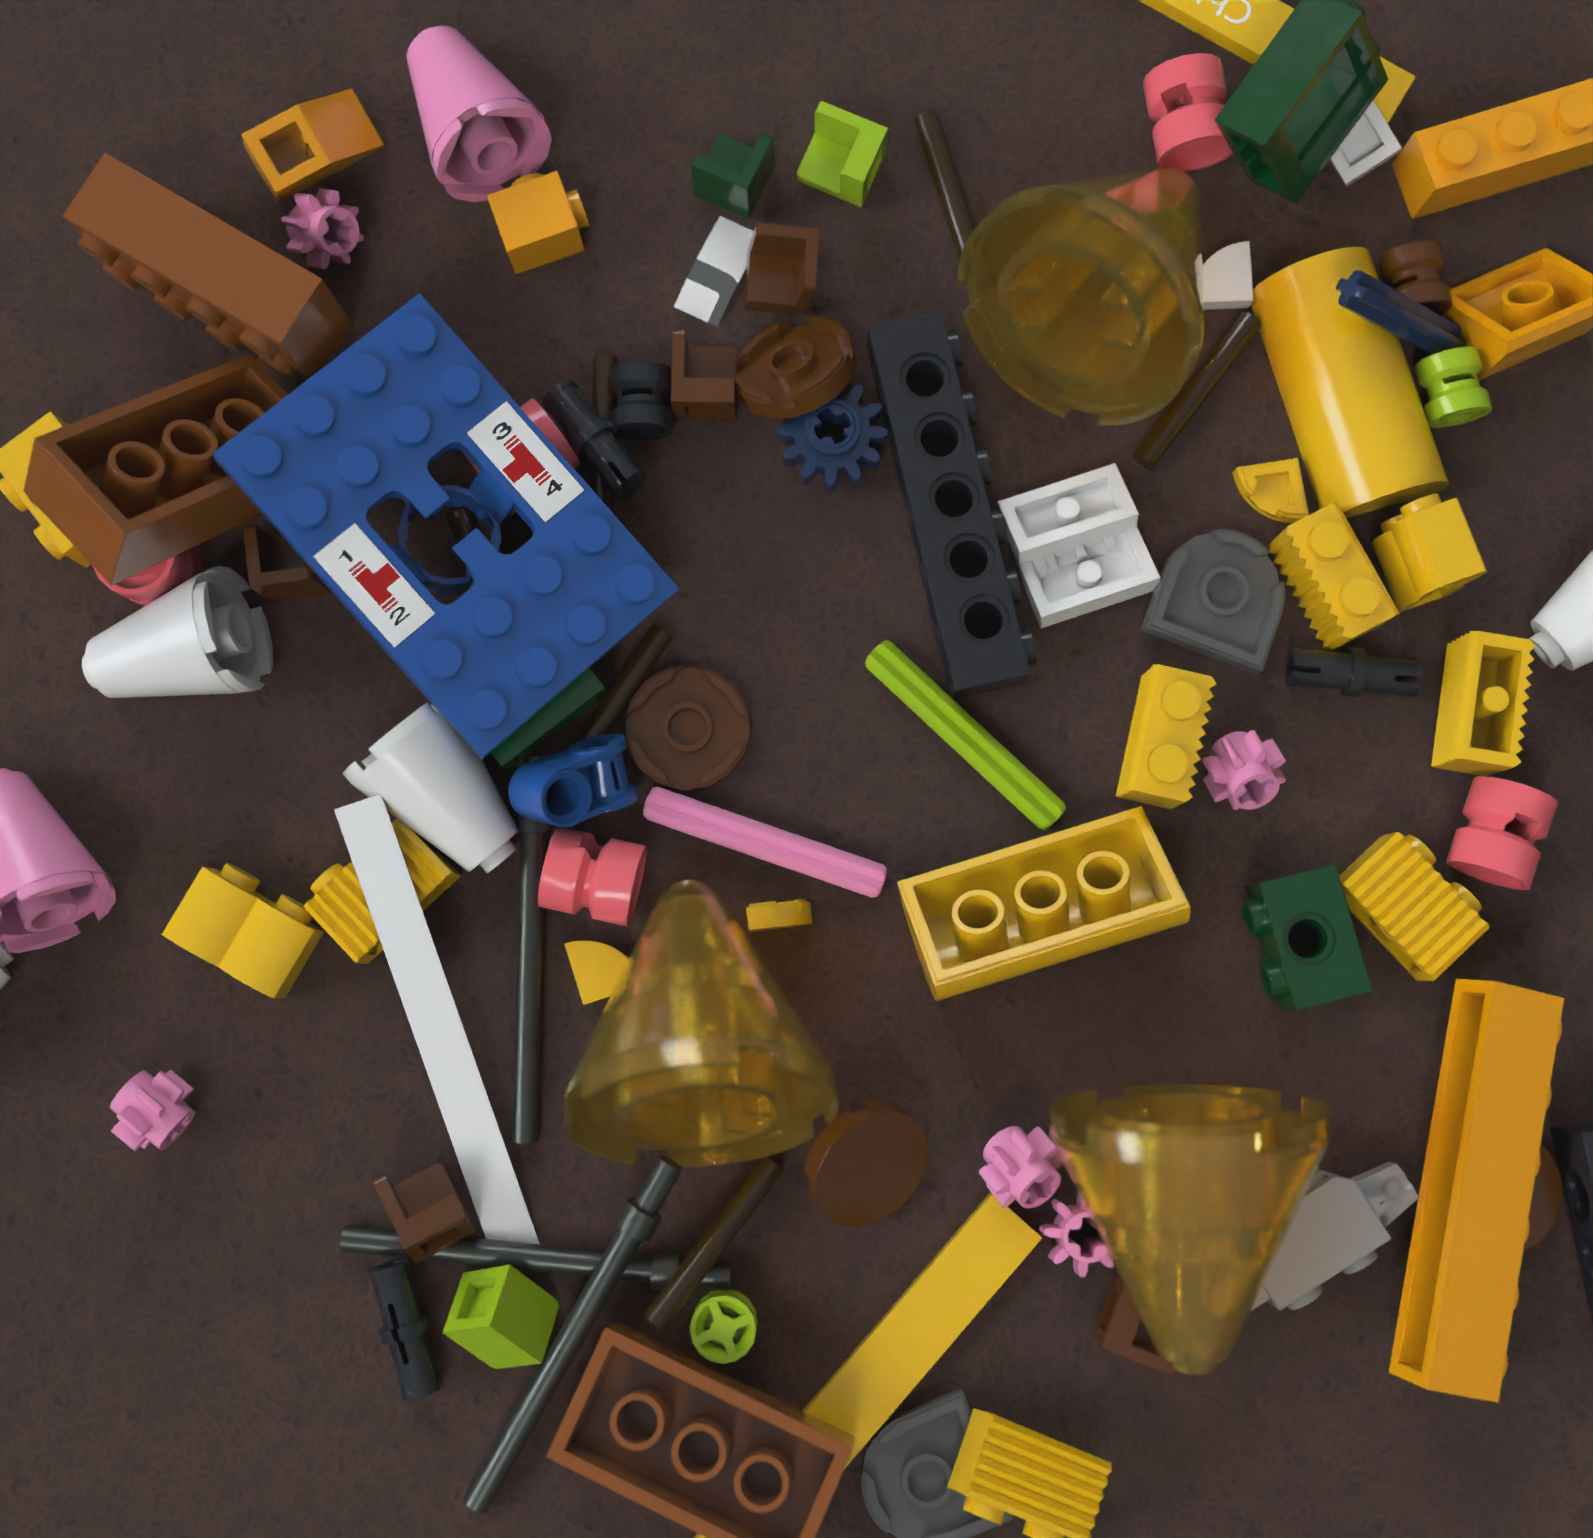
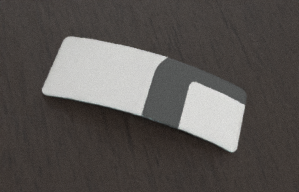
M720 216L704 243L674 307L718 327L746 269L747 250L754 231Z

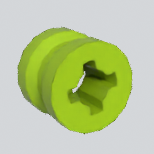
M730 1288V1290H712L701 1298L695 1308L690 1326L692 1343L700 1355L711 1362L725 1364L735 1362L748 1353L755 1340L758 1322L756 1309L749 1297L739 1290ZM722 1309H723L724 1313H729V1314H731L732 1316H735V1315H739V1316L732 1318V1317L729 1316V1315L723 1314Z

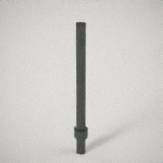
M524 756L522 758V766L544 757ZM515 811L514 823L519 830L517 833L520 834L512 1143L532 1144L538 1143L544 908L538 906V892L546 856V834L553 833V825L523 817Z
M659 1156L637 1197H630L625 1202L615 1220L618 1230L464 1496L463 1501L471 1510L477 1513H485L638 1246L641 1242H649L662 1220V1216L658 1211L683 1170L672 1159Z
M345 1225L343 1227L340 1238L341 1252L411 1258L404 1250L395 1230ZM465 1237L425 1260L491 1267L511 1265L515 1269L591 1277L605 1251ZM655 1249L653 1256L634 1254L620 1280L650 1282V1289L662 1290L685 1259L681 1258L680 1251ZM716 1262L698 1287L730 1290L732 1263Z

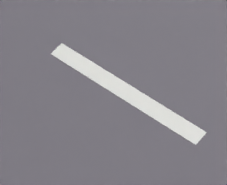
M378 794L334 809L486 1239L540 1244L382 795Z

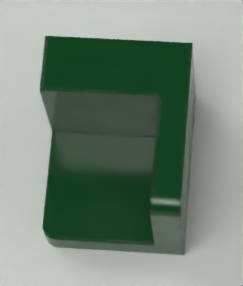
M719 133L708 157L696 155L691 165L694 195L750 219L775 168L774 138L761 133L755 147L752 148Z

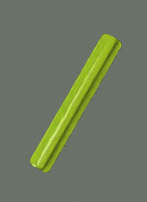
M884 640L871 651L865 660L866 668L1035 826L1041 830H1046L1060 818L1066 809L1065 803L891 641Z

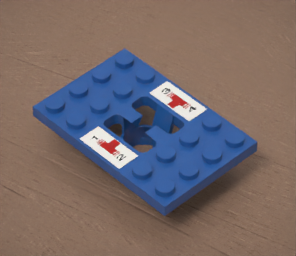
M420 293L213 453L216 463L482 760L679 590L676 584ZM457 449L462 451L480 471L469 489L456 485L440 486L428 472V467L447 451ZM395 497L405 502V509L402 512L397 530L398 545L386 544L367 521L372 511L386 500ZM443 506H462L470 509L479 519L483 520L491 534V543L476 528L452 548L467 565L465 577L446 579L431 575L422 569V564L419 561L413 560L406 548L408 526L419 513L427 518L438 514ZM514 509L530 527L533 537L516 552L502 554L499 552L502 540L500 528ZM472 582H474L472 588L469 591L465 592L468 586ZM429 591L443 595L465 594L452 604H442Z

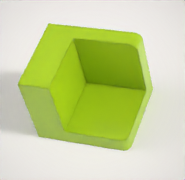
M821 101L815 111L813 138L797 171L798 181L862 207L886 155L888 128Z
M511 1265L464 1272L443 1334L495 1369L542 1364L559 1309V1302Z

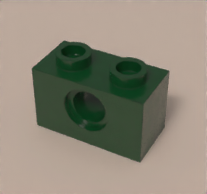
M1336 864L1245 887L1249 899L1242 901L1244 922L1252 938L1260 937L1266 962L1261 963L1259 966L1261 982L1269 1000H1278L1280 1010L1298 1011L1372 991ZM1296 922L1305 924L1313 935L1312 949L1303 958L1292 951L1288 941L1289 931Z

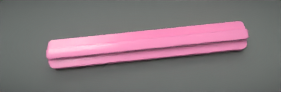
M653 787L643 808V816L651 822L871 898L877 897L881 893L887 875V868L884 864L660 787Z

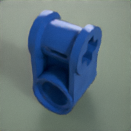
M616 733L592 736L574 743L565 750L524 764L511 777L508 788L509 801L513 809L523 817L565 828L574 826L601 813L618 810L633 804L638 800V792L636 786L629 784L622 754V751L627 748L625 736ZM553 783V796L547 805L546 795Z

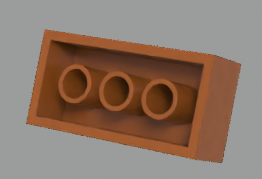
M107 153L103 154L63 214L65 220L82 236L77 245L90 256L103 263L101 269L108 276L132 291H135L139 284L155 294L153 300L159 306L183 321H186L190 314L207 324L205 331L230 349L238 351L242 344L260 355L257 361L263 367L285 381L290 382L294 374L307 381L324 368L353 325L322 278Z
M248 354L36 437L34 439L24 492L108 583L114 585L263 515L216 463L213 453L288 394Z
M617 1321L605 1327L546 1458L706 1538H815L853 1450L855 1436Z

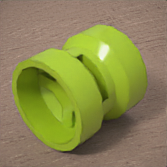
M1467 346L1444 350L1416 363L1415 372L1418 385L1425 388L1428 395V402L1424 407V412L1430 428H1443L1464 424L1479 419L1492 411L1489 392L1481 387L1478 374L1482 370L1483 365L1477 347Z

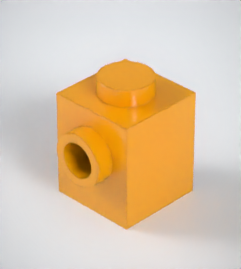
M557 171L546 175L541 173L524 175L515 180L511 187L486 195L516 274L585 250L579 233V229L589 226L585 210L577 189L565 193Z

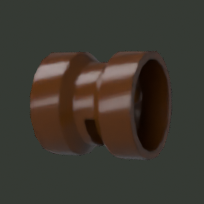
M1434 240L1416 241L1400 245L1381 255L1379 265L1382 280L1390 284V287L1439 315L1447 312L1453 306L1449 284L1441 280L1440 271L1445 266L1442 243Z

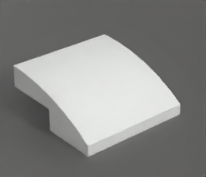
M1116 463L998 501V507L1002 512L1007 538L1040 628L1153 592L1160 582L1159 573L1137 528L1139 513Z

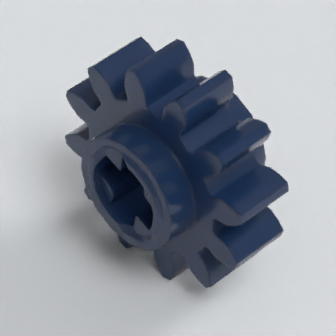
M862 385L854 386L847 396L838 394L836 398L815 411L794 418H787L793 424L786 423L777 427V441L786 445L793 444L782 454L784 467H793L799 463L804 464L801 470L802 485L810 484L815 476L819 474L824 476V485L827 492L833 493L837 485V476L845 475L847 481L852 486L858 487L861 480L860 464L869 469L879 468L881 457L870 446L879 447L886 444L888 430L880 426H871L881 417L882 406L880 403H873L865 408L861 407ZM829 426L834 433L843 431L842 442L835 444L830 437L821 439V429Z

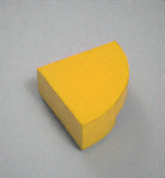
M1298 458L1236 467L1232 472L1236 486L1243 498L1262 515L1284 523H1295L1309 515ZM1248 497H1249L1257 506H1255V505L1248 499Z
M806 899L778 903L776 901L753 903L746 907L750 932L813 924L811 903L807 902Z
M572 941L564 944L583 1005L646 985L644 977L636 964L616 948L595 941Z

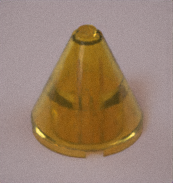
M1161 167L1028 188L1009 196L995 206L972 231L966 241L960 256L957 281L964 282L966 280L970 302L969 306L962 312L966 327L978 350L992 369L1012 389L1038 407L1062 418H1066L1072 409L1101 415L1098 419V426H1116L1138 422L1154 415L1169 404L1194 371L1204 340L1201 197L1193 179L1179 169Z
M685 880L673 884L669 890L663 892L658 897L564 1093V1128L566 1134L580 1148L608 1160L633 1165L636 1162L635 1148L668 1151L669 1158L677 1162L682 1168L719 1166L751 1161L781 1153L813 1139V1120L824 1113L825 1122L832 1123L839 1111L837 1081L832 1067L719 893L708 888L704 883L695 880Z
M1219 1084L1125 1086V1096L1105 1100L1098 1106L1096 1090L1073 1093L1055 1100L1049 1106L1050 1138L1159 1355L1163 1359L1173 1362V1369L1180 1373L1203 1375L1213 1372L1215 1364L1228 1359L1331 1142L1330 1109L1322 1102L1304 1097L1302 1098L1301 1114L1281 1109V1091Z

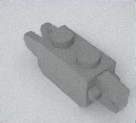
M1389 1161L1350 1179L1317 1170L1232 1225L1228 1244L1235 1253V1256L1216 1267L1213 1274L1209 1272V1276L1203 1278L1204 1283L1200 1284L1203 1287V1300L1206 1303L1209 1302L1215 1310L1223 1313L1228 1319L1231 1316L1237 1319L1238 1315L1244 1316L1243 1313L1245 1311L1251 1312L1265 1302H1268L1279 1311L1287 1306L1290 1310H1296L1308 1305L1323 1293L1322 1283L1341 1271L1344 1274L1360 1271L1377 1259L1379 1254L1376 1248L1392 1239L1385 1228L1418 1199L1414 1187L1398 1164Z

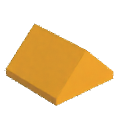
M1544 248L1450 289L1453 306L1443 313L1446 319L1461 327L1459 339L1464 341L1463 347L1470 346L1479 349L1483 365L1482 370L1478 374V378L1481 380L1589 332L1593 328V274L1548 248Z

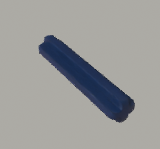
M1355 270L1348 280L1341 278L1337 283L1336 290L1341 292L1338 300L1341 307L1430 355L1444 350L1463 347L1465 344L1464 341L1459 339L1461 335L1460 326L1364 271Z

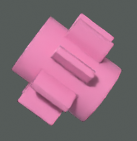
M320 188L316 197L311 194L296 193L294 197L297 205L290 211L288 216L281 217V222L287 226V233L291 240L286 246L287 250L302 254L307 253V266L326 269L330 260L342 264L351 263L349 252L355 248L357 242L364 240V236L359 233V225L355 218L360 211L358 207L339 205V191Z
M1250 730L1248 733L1237 731L1224 735L1214 743L1209 757H1205L1202 761L1209 773L1203 781L1214 801L1218 802L1227 798L1234 810L1239 808L1251 810L1266 805L1276 796L1280 784L1286 780L1279 769L1286 760L1273 739L1261 742L1255 730Z
M171 1069L166 1074L160 1071L155 1077L145 1070L137 1073L120 1089L110 1104V1109L117 1114L116 1117L120 1120L111 1132L133 1151H136L139 1147L146 1149L150 1143L159 1150L167 1148L183 1133L195 1116V1111L184 1101L193 1092L194 1088Z
M1011 1126L999 1131L986 1144L983 1158L988 1165L981 1168L979 1174L987 1183L988 1189L1004 1208L1009 1206L1015 1199L1023 1208H1034L1046 1202L1058 1189L1061 1176L1056 1169L1064 1164V1160L1057 1153V1146L1039 1126L1034 1128L1028 1136L1022 1128Z
M1079 1190L1075 1205L1066 1206L1054 1198L1051 1203L1058 1213L1054 1223L1039 1226L1040 1232L1050 1238H1055L1058 1244L1050 1251L1048 1255L1050 1260L1055 1264H1059L1070 1255L1073 1257L1074 1271L1080 1277L1086 1276L1088 1263L1099 1261L1111 1269L1114 1264L1108 1253L1112 1243L1126 1241V1236L1112 1229L1107 1222L1115 1215L1117 1209L1112 1204L1105 1203L1094 1212L1091 1210L1092 1199L1090 1193L1085 1190ZM1082 1218H1085V1221L1096 1229L1095 1237L1084 1238L1083 1247L1080 1248L1076 1242L1068 1237L1070 1229H1080Z

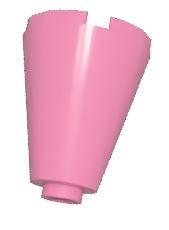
M436 26L420 32L408 48L407 64L432 170L436 179L445 187L447 193L459 200L469 202L487 201L486 195L504 189L501 186L502 183L518 175L522 177L527 174L537 173L548 157L552 141L550 130L541 111L456 29L449 26Z
M0 768V942H4L8 953H21L43 949L80 934L81 930L74 922L93 911L97 920H101L109 913L116 902V893L111 879L29 776L23 772Z

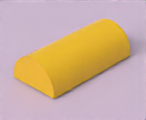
M1363 247L1331 250L1294 263L1259 283L1253 289V302L1251 303L1254 316L1262 325L1259 331L1319 510L1337 502L1346 518L1436 493L1449 485L1399 338L1346 310L1338 303L1341 292L1336 290V286L1341 278L1348 280L1355 270H1360L1378 279L1368 249Z
M1142 806L897 881L903 909L918 958L931 993L936 1001L1186 924L1190 919V905Z

